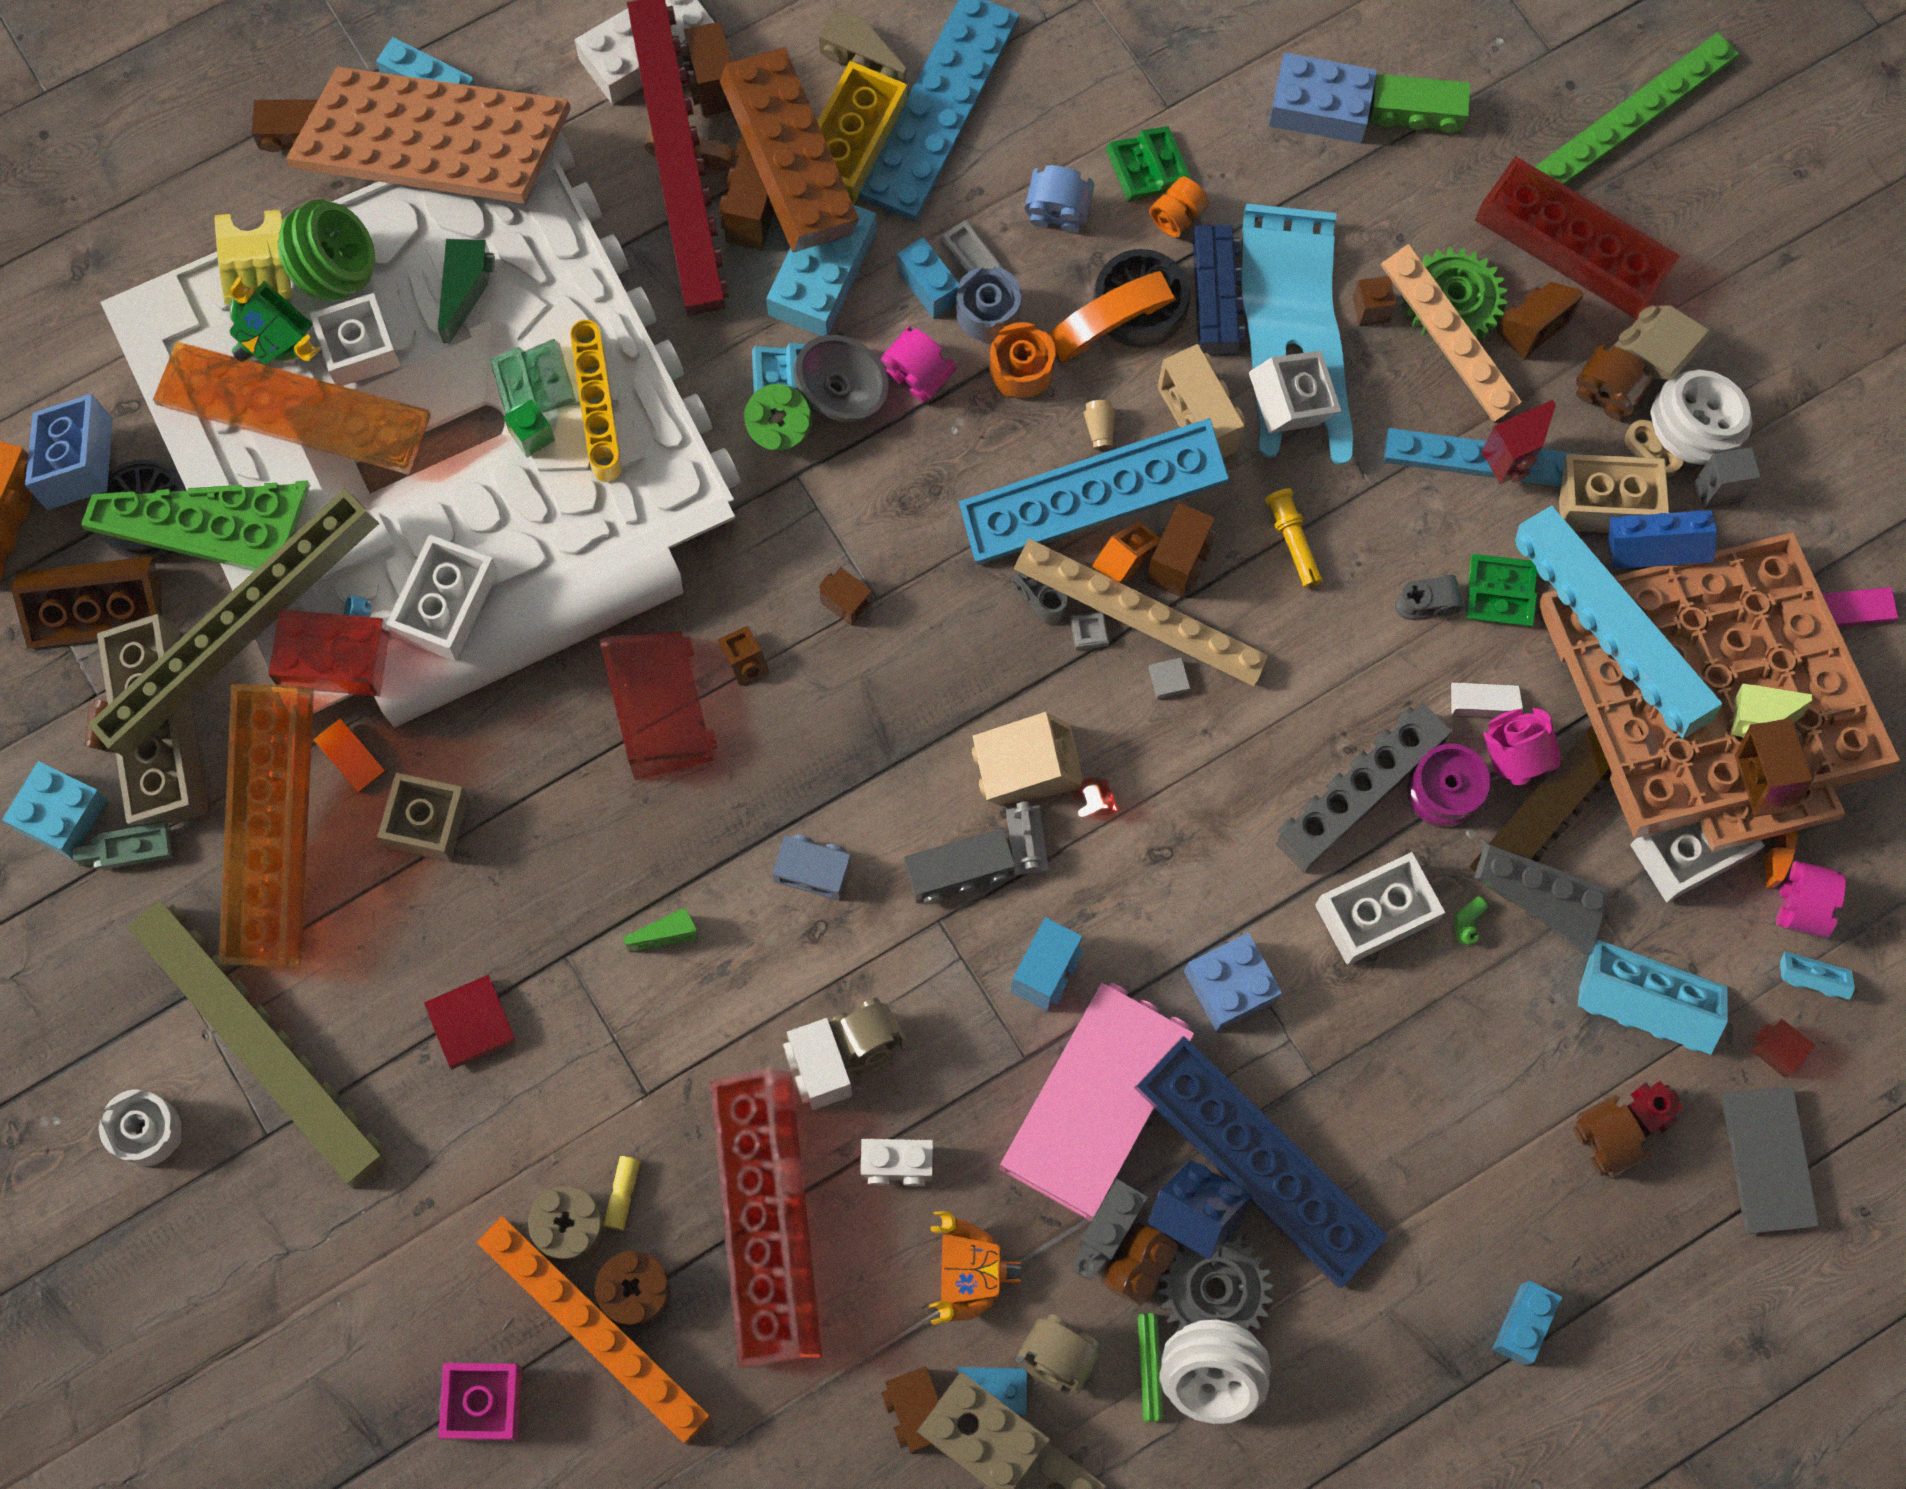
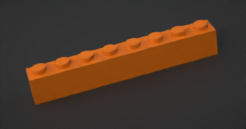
M503 1216L476 1242L684 1444L688 1445L712 1419L703 1408Z

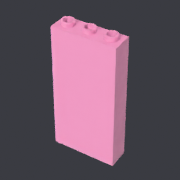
M1101 983L999 1167L1000 1171L1089 1221L1093 1220L1154 1108L1134 1087L1182 1036H1185L1190 1041L1194 1034L1188 1030L1190 1026L1176 1017H1171L1169 1020L1158 1013L1159 1009L1155 1005L1145 1000L1137 1002L1127 996L1128 992L1124 988L1114 983H1110L1109 986Z

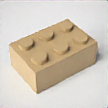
M1196 344L1163 359L1157 387L1180 428L1210 418L1222 457L1225 458L1237 452L1245 425V418L1238 407L1234 408L1229 399L1230 393L1225 382L1218 380L1216 377L1214 364L1209 354H1203L1199 345Z

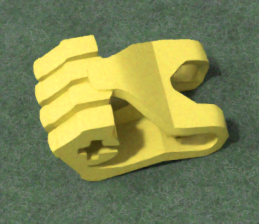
M280 210L264 211L265 218L263 224L258 229L251 231L240 230L235 227L230 214L215 215L217 256L224 304H231L229 289L239 276L243 278L241 280L242 283L249 288L253 285L257 289L263 281H266L283 298H292L290 277L285 272L278 254L277 241L282 224Z

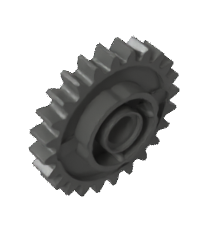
M1238 1237L1233 1243H1230L1228 1239L1210 1259L1181 1243L1183 1252H1176L1175 1262L1171 1263L1167 1268L1169 1275L1159 1276V1281L1166 1284V1288L1159 1290L1157 1295L1167 1298V1302L1160 1309L1172 1312L1171 1316L1167 1319V1323L1179 1322L1177 1331L1202 1320H1222L1235 1323L1248 1330V1327L1256 1331L1259 1330L1261 1327L1256 1317L1267 1318L1269 1314L1262 1308V1305H1268L1273 1302L1271 1298L1264 1294V1292L1273 1288V1284L1263 1281V1278L1270 1273V1270L1259 1269V1264L1264 1259L1263 1256L1253 1259L1251 1253L1254 1246L1251 1245L1246 1249H1242L1241 1237ZM1207 1282H1220L1224 1288L1223 1298H1211L1206 1292Z

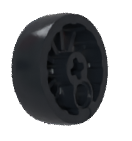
M1133 249L1120 253L1108 261L1100 271L1094 286L1093 301L1106 294L1105 288L1107 286L1115 289L1124 285L1114 278L1117 275L1122 274L1126 283L1133 281L1134 279L1129 271L1132 269H1139L1140 277L1145 276V270H1149L1146 275L1161 271L1172 292L1177 293L1178 298H1175L1176 300L1163 307L1176 308L1172 314L1163 308L1148 316L1143 312L1136 316L1137 326L1129 325L1128 323L1131 321L1129 320L1106 334L1117 342L1131 347H1151L1161 344L1179 330L1187 316L1190 303V290L1187 278L1180 266L1163 253L1149 249ZM1154 315L1157 316V317H1159L1160 319H1162V320L1165 321V322H1159V323H1157V321H1156ZM1142 317L1146 318L1150 327L1142 326Z
M134 460L112 469L108 473L107 491L99 494L119 493L121 490L132 492L128 485L136 482L137 490L135 494L156 493V490L169 489L171 492L187 490L180 475L165 464L152 460ZM151 479L144 491V481ZM161 481H162L163 483H168V484H166V485H161V486H159V484H160ZM99 534L110 549L128 559L153 556L154 560L173 553V551L140 543H131L132 541Z

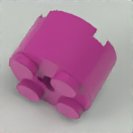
M908 326L882 354L881 362L888 368L886 370L887 375L897 384H900L902 381L907 383L911 387L909 392L921 403L931 399L957 370L955 363L950 357L946 361L942 358L940 352L943 349L933 339L917 328L912 330L911 326Z
M1532 708L1534 714H1523L1522 709L1505 712L1491 720L1488 724V732L1484 731V738L1494 772L1502 778L1510 779L1514 785L1526 784L1531 780V777L1546 771H1553L1561 765L1560 750L1550 715L1544 710Z
M1794 861L1790 870V877L1784 878L1780 885L1779 897L1784 898V903L1777 913L1776 926L1817 937L1829 938L1838 919L1832 918L1836 908L1842 909L1846 885L1845 875L1833 869Z

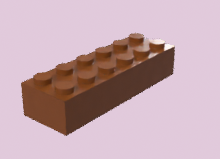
M782 47L726 63L720 84L792 253L852 235L859 217L786 48Z

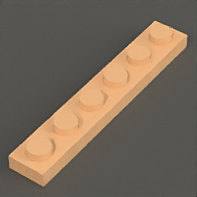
M1407 244L1381 263L1384 271L1491 420L1495 422L1519 405L1522 401L1410 245Z

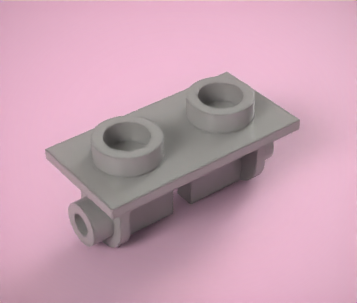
M1019 802L1016 804L1017 808L1006 809L1012 858L1015 865L1014 873L1015 875L1047 872L1049 868L1040 805L1030 806V802Z

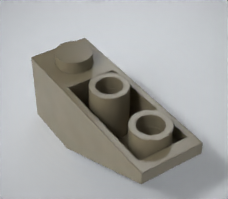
M835 7L819 35L820 53L830 61H839L848 65L849 61H852L906 84V67L868 23L861 17Z

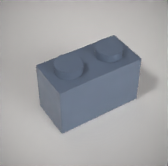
M795 834L793 838L784 836L772 873L774 883L840 901L851 865V856L846 853L845 848L835 844H827L826 847L813 844L811 838Z

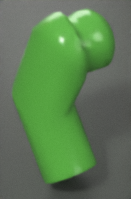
M1479 896L1475 897L1457 912L1454 917L1455 937L1463 945H1473L1478 941L1479 933H1476L1475 920L1489 909L1487 903Z

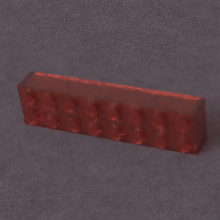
M768 1067L710 1081L738 1368H767L823 1358L792 1071Z

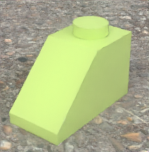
M1742 683L1734 701L1732 735L1744 738L1749 726L1752 724L1792 718L1794 723L1804 716L1812 701V694Z

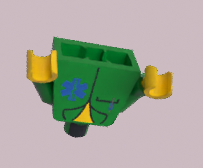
M240 276L229 289L231 296L229 317L234 323L229 332L238 341L232 348V354L237 360L247 363L255 356L264 364L269 363L273 359L279 362L299 358L309 361L321 350L320 347H314L309 342L311 338L309 334L305 336L313 326V323L266 281H263L256 289L253 285L251 288L245 286L241 281L243 278Z

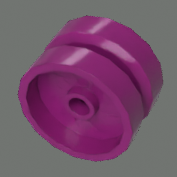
M1460 744L1437 746L1428 751L1414 769L1408 783V799L1414 812L1424 822L1443 828L1459 826L1466 823L1485 801L1490 789L1489 770L1484 760L1470 748Z

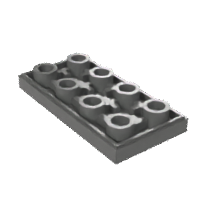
M1793 1086L1721 1094L1745 1234L1819 1227Z

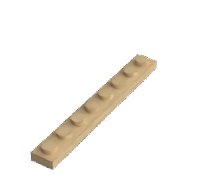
M1029 538L1014 567V570L1252 686H1255L1267 660L1268 655Z

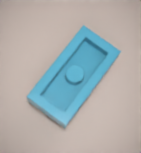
M1784 951L1780 960L1783 981H1787L1794 987H1807L1821 991L1829 997L1835 998L1839 996L1850 1000L1855 990L1852 970Z

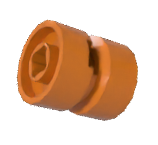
M1180 177L1167 190V195H1162L1150 207L1149 213L1153 222L1161 231L1171 237L1178 238L1191 225L1192 220L1197 219L1209 207V200L1197 183L1187 177Z

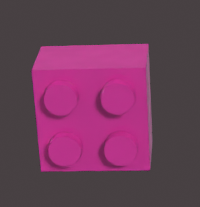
M443 1363L438 1438L449 1441H518L522 1367L518 1364Z

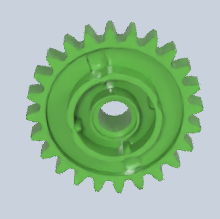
M1449 247L1446 255H1443L1439 249H1436L1433 258L1425 254L1422 260L1423 265L1476 338L1479 336L1484 340L1488 330L1493 332L1498 324L1497 322L1501 321L1504 314L1502 311L1507 305V301L1504 300L1507 289L1500 288L1504 278L1494 277L1498 268L1492 267L1488 269L1486 267L1488 258L1478 261L1476 251L1471 256H1466L1465 248H1461L1459 254H1454L1453 249ZM1449 294H1456L1461 299L1455 300L1451 298ZM1404 298L1402 303L1409 306L1406 316H1415L1412 326L1422 325L1421 335H1426L1429 332Z

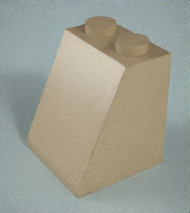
M1043 712L972 736L975 746L972 748V756L976 765L980 768L982 777L979 780L980 791L983 797L992 803L1000 806L1085 788L1071 725L1048 712Z

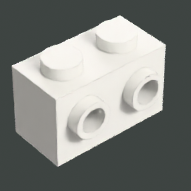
M861 1139V1181H868V1185L887 1186L889 1181H903L904 1186L911 1187L925 1186V1182H932L933 1140Z

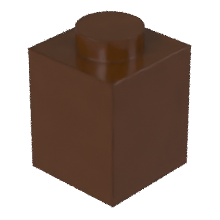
M1389 276L1358 280L1353 301L1359 326L1390 322L1397 304Z
M841 567L834 575L829 573L819 586L821 604L851 626L872 603V590Z

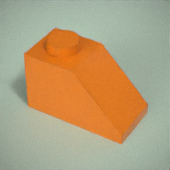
M1137 521L1111 536L1092 567L1099 573L1122 584L1129 580L1155 552L1161 538L1140 521Z

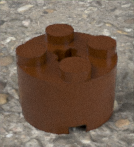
M1599 345L1576 378L1578 386L1576 395L1586 403L1596 402L1604 407V413L1607 416L1620 420L1623 415L1633 413L1652 384L1654 377L1652 373L1649 376L1646 375L1643 371L1646 365L1630 352L1613 346L1611 351L1603 350L1605 345Z
M1617 1095L1577 1114V1125L1573 1126L1574 1132L1581 1144L1589 1143L1593 1150L1594 1156L1591 1158V1161L1601 1177L1608 1174L1613 1178L1651 1158L1650 1149L1643 1152L1640 1143L1646 1141L1642 1130L1626 1105L1618 1107L1617 1103L1620 1098Z
M638 1251L621 1252L610 1258L598 1273L595 1284L597 1302L602 1311L612 1321L623 1327L637 1328L654 1323L664 1314L670 1302L671 1287L667 1273L658 1261L648 1254ZM637 1282H640L638 1284V1288L641 1290L640 1295L632 1294L627 1298L629 1293L626 1290L629 1283L635 1285Z

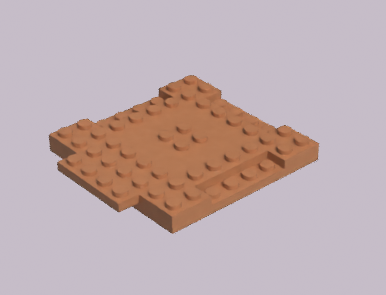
M1793 532L1715 551L1714 562L1653 566L1613 576L1722 702V706L1713 721L1684 739L1676 731L1668 728L1662 714L1654 705L1646 702L1640 688L1633 680H1629L1624 676L1618 662L1612 655H1608L1602 650L1599 640L1590 630L1585 629L1581 625L1578 615L1569 605H1565L1560 600L1557 590L1543 593L1538 607L1561 662H1566L1612 771L1610 781L1634 839L1699 822L1711 851L1715 852L1840 820L1845 815V811L1836 794L1835 787L1890 774L1900 762ZM1742 683L1812 694V701L1804 716L1793 724L1795 730H1799L1802 735V750L1806 761H1810L1812 764L1814 779L1794 811L1754 817L1734 756L1743 737L1732 735L1734 701Z

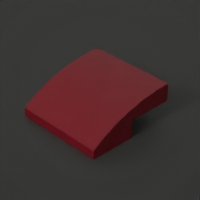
M489 974L424 1002L451 1070L516 1042Z

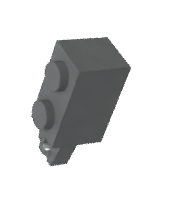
M1116 1179L1078 1244L1081 1248L1072 1268L1075 1273L1090 1281L1105 1262H1110L1145 1203L1147 1196Z

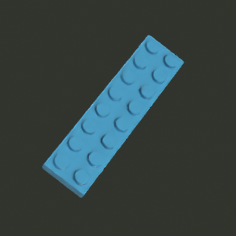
M987 0L957 1L907 98L902 112L859 192V199L911 221H917L1019 21V13Z
M1208 418L958 502L975 563L980 565L1022 551L1028 538L1039 544L1048 543L1230 483L1212 421Z

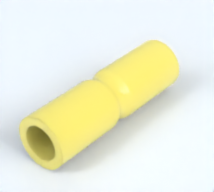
M620 1156L613 1183V1193L609 1199L603 1224L604 1227L624 1231L640 1160Z

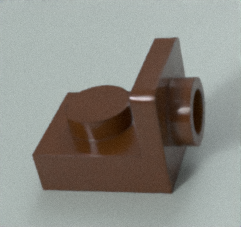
M748 626L717 639L740 686L769 673L762 650Z

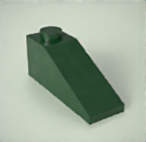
M446 239L438 331L444 344L451 343L488 286L489 273H494L495 255L489 252L486 240Z

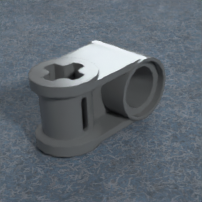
M1023 573L1011 576V581L1016 591L1027 601L1043 623L1056 625L1065 619L1067 614L1066 594ZM1049 601H1055L1060 606L1056 609H1049L1044 604Z
M1442 575L1432 579L1407 583L1395 601L1397 613L1404 619L1414 620L1431 616H1448L1461 611L1463 603L1456 576Z

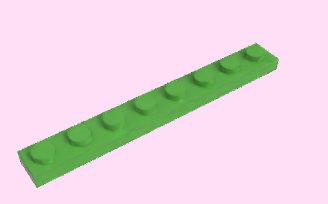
M1717 32L1536 165L1531 175L1553 196L1734 62L1739 53Z

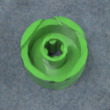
M771 384L760 388L751 396L744 411L745 425L749 435L756 443L769 450H785L798 445L808 436L813 423V408L808 404L798 388L789 384ZM775 408L778 411L784 410L787 414L783 418L785 423L783 426L780 422L774 423L772 417L775 416L773 411Z

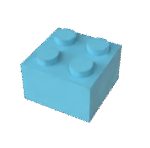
M37 761L2 818V821L14 831L73 860L72 848L83 845L107 805L108 800L98 790Z

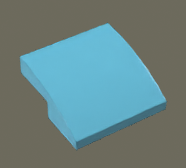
M789 342L786 348L754 346L752 350L754 393L764 386L779 383L789 384L797 388L794 379V365L799 352L806 344Z

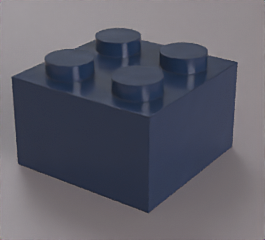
M1190 1160L1160 1189L1148 1224L1210 1259L1239 1229L1252 1195L1241 1189L1238 1184L1227 1181L1211 1172L1208 1167Z

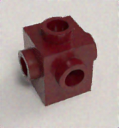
M1661 1080L1651 1087L1645 1082L1630 1094L1634 1100L1627 1107L1637 1121L1644 1137L1649 1136L1657 1129L1663 1134L1678 1122L1675 1115L1683 1109L1679 1103L1680 1098L1672 1087L1664 1085Z

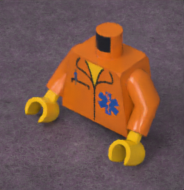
M935 1211L933 1215L941 1217L942 1226H931V1231L933 1233L948 1234H943L941 1301L929 1305V1308L936 1307L939 1310L940 1318L931 1320L932 1325H938L948 1321H969L992 1307L993 1301L999 1298V1283H1020L1021 1262L1000 1261V1245L994 1243L991 1235L971 1222L955 1218L948 1211Z

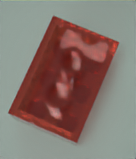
M279 609L268 675L278 688L380 697L390 631L383 618Z

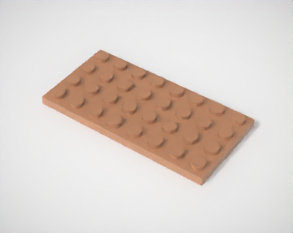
M336 66L286 160L289 167L525 204L571 107L568 99Z

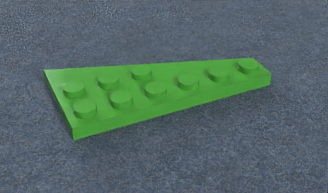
M308 480L295 481V484L278 485L277 482L264 483V486L253 487L227 485L188 488V491L176 492L165 489L156 490V493L135 494L134 492L92 494L81 526L87 531L255 571L293 536L311 485Z

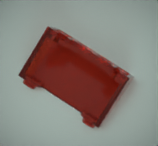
M682 631L617 635L599 639L634 779L638 780L714 761L711 750L718 747L713 729L706 730L688 658L694 656L690 636L683 637Z

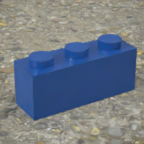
M1696 510L1692 512L1610 517L1608 551L1612 569L1714 562L1717 529L1712 511Z

